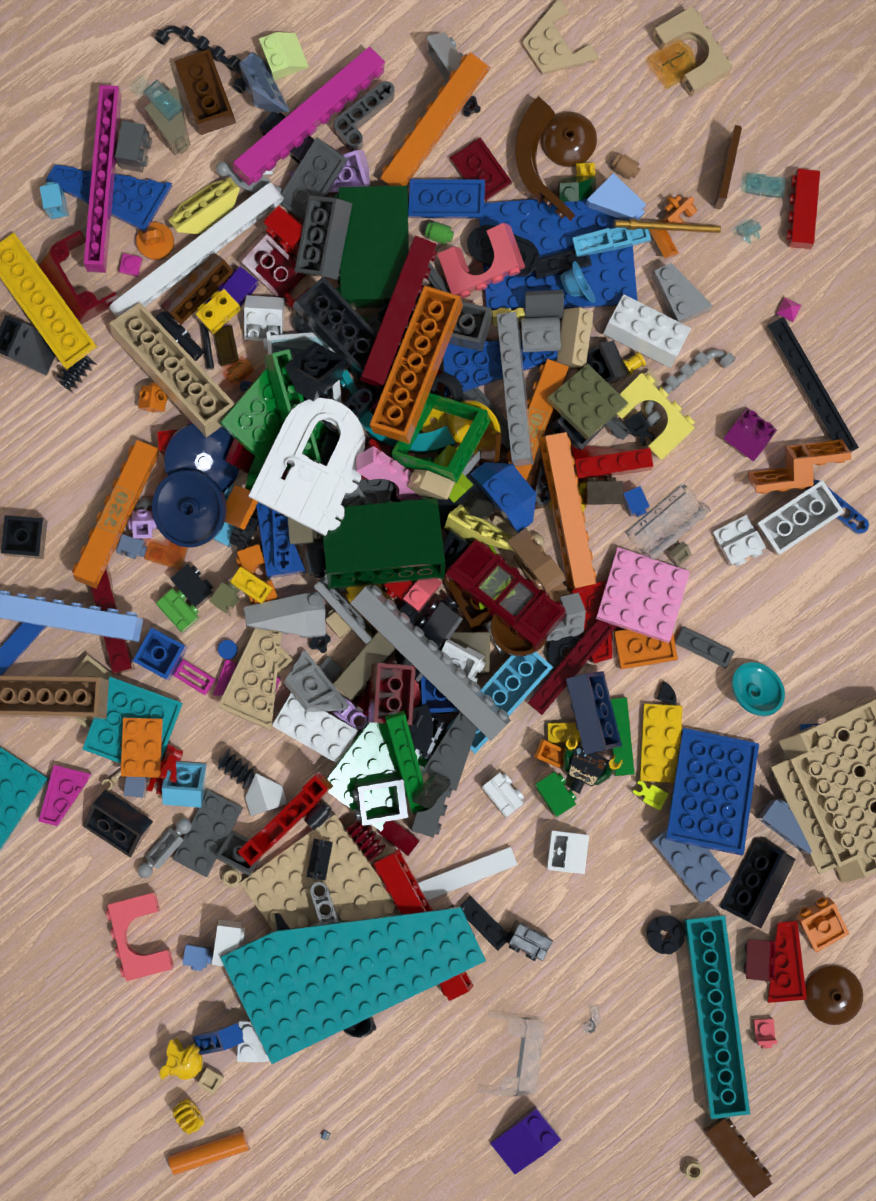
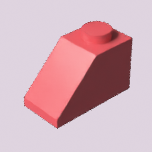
M439 579L418 580L403 598V601L419 613L442 585V582Z

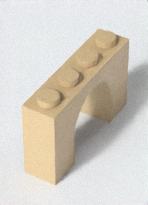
M693 6L654 29L652 36L662 51L676 42L685 39L696 41L703 47L706 61L685 74L682 80L691 97L730 74L732 70L730 59L724 56L721 45L715 42L710 28L704 25L701 14L695 11Z

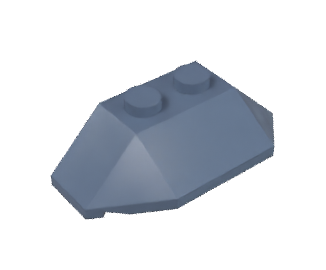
M254 52L250 53L239 65L246 84L245 89L253 98L252 103L258 109L261 107L267 112H288L290 109L265 60Z

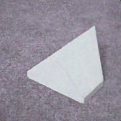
M255 774L245 797L251 816L288 804L281 785Z

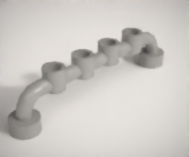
M718 349L712 350L707 354L700 352L694 358L696 362L692 366L688 363L679 370L681 374L678 377L672 375L665 381L667 385L664 389L668 393L675 390L682 382L693 376L697 370L708 364L714 357L722 359L719 363L724 369L730 366L736 358L732 353L726 354ZM648 400L645 405V413L648 417L647 421L652 427L663 417L658 411L653 412L652 408L658 402Z

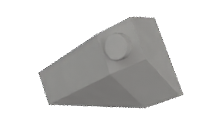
M319 592L299 594L243 608L247 627L267 631L276 630L281 631L283 634L300 635L303 638L326 635L325 606L323 596Z

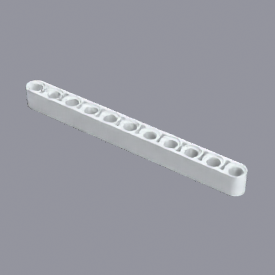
M273 183L265 185L115 300L109 306V309L118 318L138 303L146 307L200 266L213 252H218L283 201L284 197Z

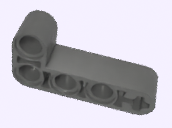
M381 82L335 119V133L350 151L353 152L363 148V137L358 128L394 100L395 90L391 82ZM370 101H374L377 103L373 107L367 105V103ZM361 113L362 116L360 118H354L353 114ZM341 124H345L348 126L344 130L338 128V126ZM353 138L359 139V142L357 144L350 143V140Z

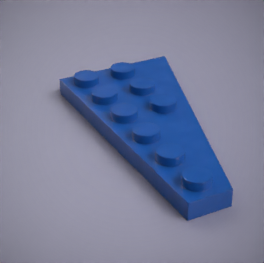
M54 165L46 178V183H59L63 192L89 204L92 170L83 171L74 167ZM115 174L111 216L145 233L173 186L172 183L155 182V180L136 179V177Z
M485 341L483 351L448 344L443 356L444 373L455 376L462 385L463 392L503 379L500 341ZM522 348L524 371L542 365V363L545 364L547 359L553 361L558 357L557 351L523 352ZM445 385V398L452 397L451 391Z

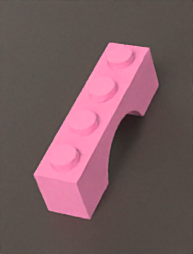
M374 446L356 456V472L368 480L386 479L396 484V498L399 500H421L424 498L407 487L413 472Z

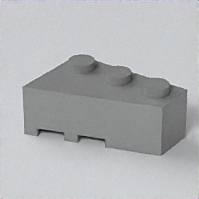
M672 263L654 270L652 278L672 319L683 324L710 312L713 305Z

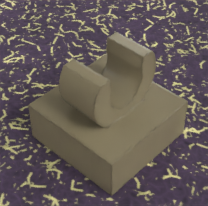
M675 540L676 547L673 550L669 547L666 549L672 562L678 567L692 554L684 541L680 543Z

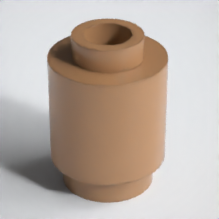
M621 153L617 155L611 165L615 168V171L629 180L631 177L635 179L641 170L638 162Z

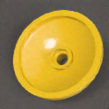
M473 400L461 402L487 410L490 418L488 426L500 432L498 420L488 407ZM449 414L448 425L451 435L460 445L473 421ZM482 438L475 450H482Z

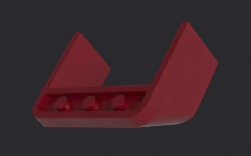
M79 230L55 243L38 265L78 321L83 324L107 311L109 306L119 297L116 292H113L98 301L94 293L90 291L82 292L79 295L75 292L60 263L68 259L71 250L86 242L84 235Z

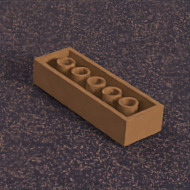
M0 676V717L106 719L109 680L100 677Z

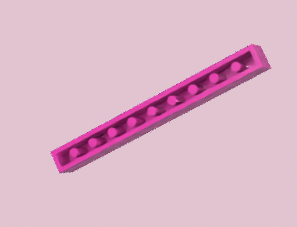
M369 46L233 162V171L248 186L253 182L257 183L267 170L271 171L276 166V163L280 159H285L294 147L298 148L308 135L312 136L317 131V127L321 124H326L330 120L331 115L335 112H340L345 103L353 101L359 91L367 89L373 79L381 77L384 73L385 61Z
M99 86L84 265L87 272L106 273L116 167L115 155L118 144L122 97L119 86Z

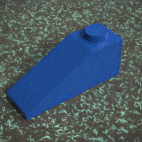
M238 1023L192 1037L196 1046L200 1048V1055L225 1051L244 1042L243 1031Z

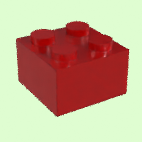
M278 205L263 222L264 230L274 241L281 245V248L288 255L291 254L295 257L299 251L303 226Z

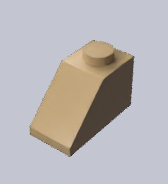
M414 469L407 487L424 498L431 497L448 500L455 482L427 470Z

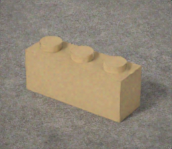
M581 307L564 309L560 335L561 351H558L557 363L566 365L569 369L586 366L593 319L592 311Z

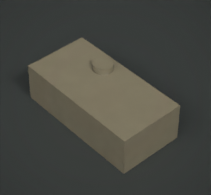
M378 632L362 652L348 663V668L333 685L353 702L368 682L371 681L372 664L386 663L397 649Z

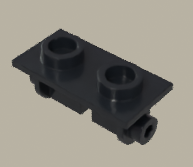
M432 718L433 737L427 752L424 753L415 749L417 754L427 759H430L438 748L448 726Z
M314 838L306 877L326 881L333 842Z

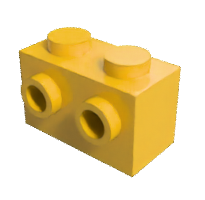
M225 289L221 292H215L211 297V301L207 304H202L197 309V318L212 335L241 311L240 305Z

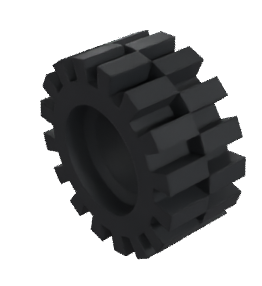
M251 516L244 530L235 527L229 543L242 550L245 549L257 529L259 519Z

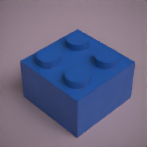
M151 627L133 662L170 681L188 647Z
M423 675L421 678L422 706L427 704L431 713L461 712Z

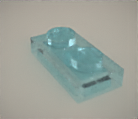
M158 80L154 81L143 91L144 95L169 122L183 110V106Z

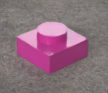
M123 253L119 272L139 277L143 261L142 257Z

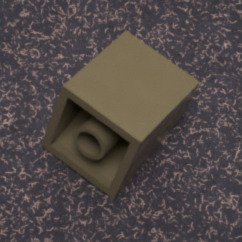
M174 86L144 108L153 126L172 152L177 155L178 153H184L191 144L183 103L177 87Z
M453 633L449 640L465 649L469 647L485 656L483 659L485 666L477 674H488L490 664V633Z

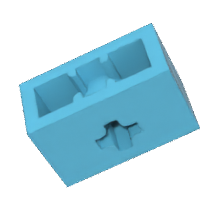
M48 182L44 186H40L43 209L49 218L56 219L69 216L66 196L59 183Z

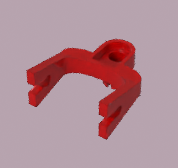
M167 744L161 761L160 778L151 777L145 790L152 792L154 783H156V794L162 795L163 779L166 778L168 770L171 772L169 781L174 783L177 781L176 761L179 762L181 760L183 750L175 748L174 745Z

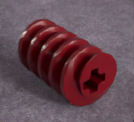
M356 822L345 832L352 831L349 838L356 837L354 844L361 843L358 850H366L363 856H371L368 860L370 862L383 852L386 845H378L381 838L374 839L377 833L376 831L369 832L372 828L371 825L365 827V825L362 826L359 822Z

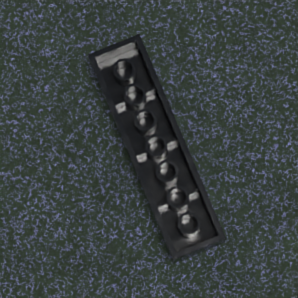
M322 277L295 301L292 308L336 354L347 359L346 365L360 379L377 334L333 286ZM363 382L368 389L376 393L377 398L380 400L386 384L379 388Z

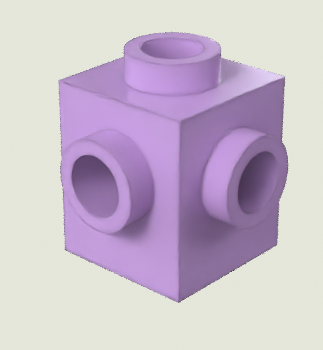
M145 509L133 511L132 518H129V530H133V538H152V531L156 529L154 518H152V511Z

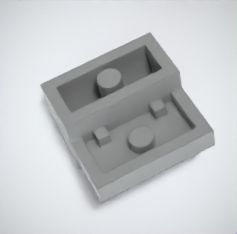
M559 317L521 318L523 352L561 351Z

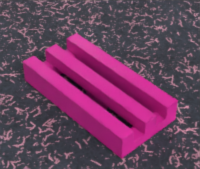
M184 659L173 674L174 677L205 696L216 681V679ZM186 665L210 680L209 683L188 672L183 666ZM179 672H183L206 688L204 690L180 676Z

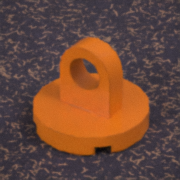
M154 222L150 224L145 233L139 230L137 247L146 258L162 260L174 248V236L166 225Z

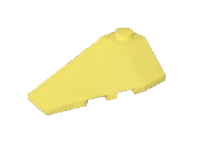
M461 504L449 513L444 527L449 530L448 532L454 530L464 539L471 541L477 539L480 543L483 542L487 545L514 551L507 542L513 536Z

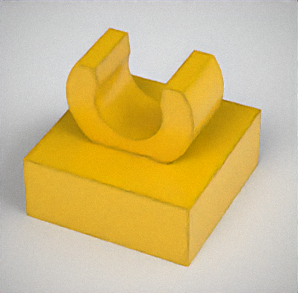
M595 163L576 164V176H596Z

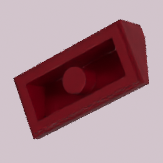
M394 820L386 821L382 826L383 830L378 831L380 835L407 856L410 855L420 842V840Z

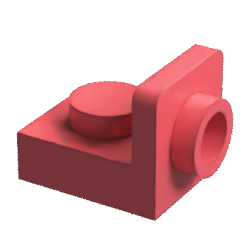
M753 1019L755 1043L761 1045V1048H772L773 1044H777L774 1019Z

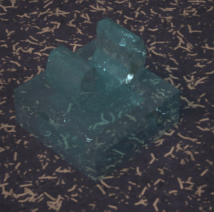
M751 219L735 229L739 236L751 244L750 236L754 234V237L759 239L760 234L758 231L762 228L759 222Z

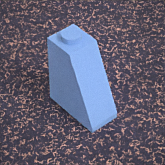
M614 173L586 202L588 208L621 220L637 219L638 221L645 214L646 204Z

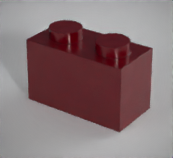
M748 939V943L745 944L747 962L744 964V974H746V979L773 981L775 975L776 941Z

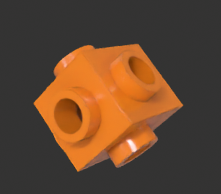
M150 383L149 386H141L138 409L152 413L165 412L167 394L156 383Z

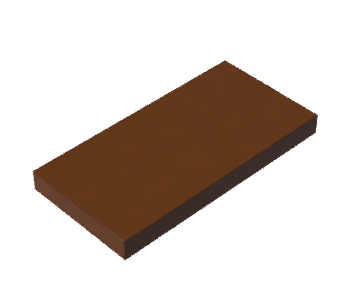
M735 125L729 137L714 206L715 209H722L727 199L742 126Z

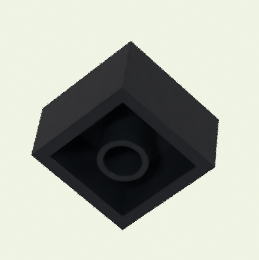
M5 515L1 554L12 557L44 559L48 521L43 518Z

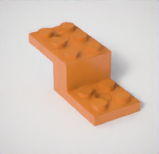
M842 439L785 446L786 467L748 472V479L756 493L761 494L775 490L783 492L791 488L806 489L808 486H814L813 464L821 466L828 462L844 463L845 460H851V451Z

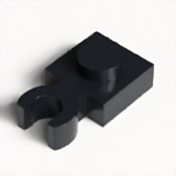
M641 410L624 420L634 437L639 434L641 445H647L645 441L646 436L650 437L651 441L655 440V435L647 430L651 425Z

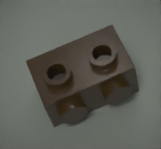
M587 477V481H580L581 504H623V481H616V477H605V481H599V477Z

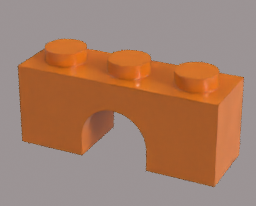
M259 544L237 552L239 556L236 557L238 567L240 568L241 566L254 576L256 570L260 566L265 565L264 555ZM270 580L265 582L266 584L271 586L273 590L270 592L264 603L273 600H278L279 598L273 581ZM249 596L251 604H260Z

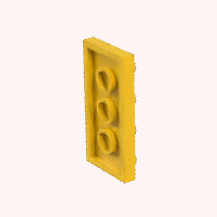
M643 704L640 781L674 783L681 742L683 706Z

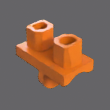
M679 195L675 198L668 196L666 198L668 205L664 209L667 212L670 209L672 210L661 220L666 223L684 224L685 222L679 215L684 212L688 218L693 216L697 212L693 204L695 199L692 196L689 198L685 197L682 200Z

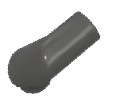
M145 497L135 505V509L152 507L153 497Z

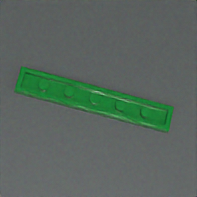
M401 711L385 716L401 776L404 780L411 812L416 813L429 809L431 807L405 712Z

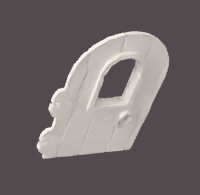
M317 398L314 402L307 400L298 404L285 419L248 497L326 536L328 530H335L341 524L335 518L337 517L342 520L344 517V508L340 504L345 493L350 494L357 489L358 485L353 483V480L358 483L361 480V474L356 472V456L364 452L365 436L358 418L345 405L332 399ZM321 420L331 422L337 426L340 433L339 441L327 467L321 463L313 462L308 459L309 457L302 454L314 426ZM287 463H289L292 468L288 471L285 480H283L281 477L287 467Z

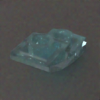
M747 173L745 193L784 198L786 178Z

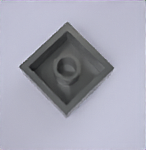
M122 120L115 158L121 169L143 173L144 167L148 165L149 157L147 156V151L151 149L152 138H150L145 124Z

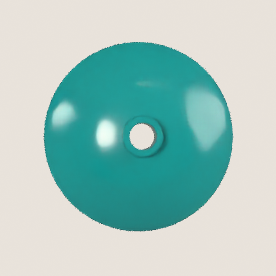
M748 662L741 665L734 672L731 680L732 692L737 702L746 711L757 716H770L782 707L785 700V689L781 679L771 668L761 663Z

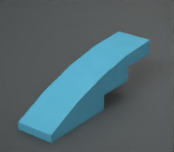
M606 228L572 238L577 257L651 242L648 229Z

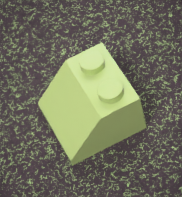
M276 32L259 39L261 49L274 80L309 68L296 33Z

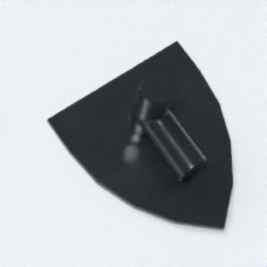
M427 704L413 709L412 725H408L414 748L424 753L427 752L433 737L432 714Z

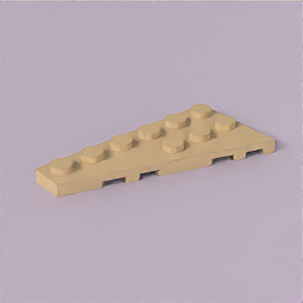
M254 629L218 705L219 709L271 731L282 639L281 631Z

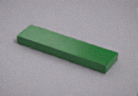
M627 698L611 699L622 743L621 747L613 748L612 752L613 755H616L615 763H620L623 760L620 768L615 770V776L635 775Z

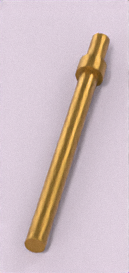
M637 219L613 221V227L627 228V230L653 229L706 233L721 232V226L648 222L637 221Z

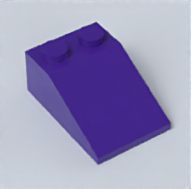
M535 1105L490 1144L511 1171L517 1174L561 1141V1137Z

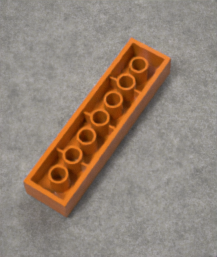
M424 286L371 420L370 426L373 433L410 444L462 310L461 296Z

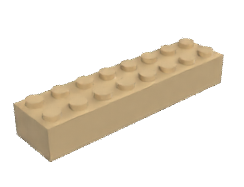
M138 303L109 323L112 336L205 437H208L222 427L219 422L235 403L141 303Z

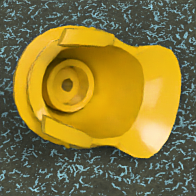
M175 1038V1041L171 1039L167 1046L168 1059L166 1065L161 1068L159 1077L162 1080H165L169 1075L177 1076L181 1080L194 1078L201 1072L203 1067V1058L199 1054V1046L193 1043L184 1049L178 1038Z

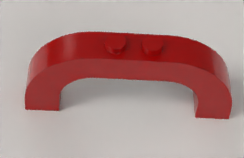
M318 772L302 787L303 790L259 833L252 837L238 853L252 866L333 788L332 783L321 772Z

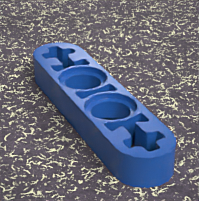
M813 480L814 485L821 482L819 480ZM828 488L841 508H846L850 512L848 518L845 519L839 515L836 519L855 534L865 533L869 528L868 520ZM855 515L856 518L854 520L858 523L862 521L864 529L860 528L857 530V524L853 521L849 524L848 521Z
M272 509L274 566L277 571L284 573L292 566L288 517H275V514L279 515V512ZM278 520L286 522L287 527L285 530H278L276 528ZM279 539L287 541L288 546L286 549L282 550L277 547ZM277 552H288V555H284L285 562H288L284 569L281 565H278V562L281 561V555L277 556Z

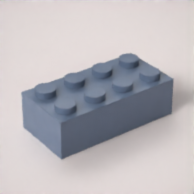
M667 828L651 840L654 847L699 903H703L732 879L709 849L665 840Z

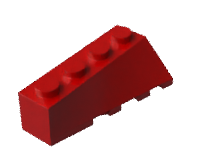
M571 446L575 462L574 471L578 481H585L587 477L604 478L649 471L654 467L651 448L631 450L585 446L582 450Z

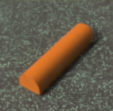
M243 1130L168 1156V1161L172 1174L177 1175L249 1151L250 1148Z

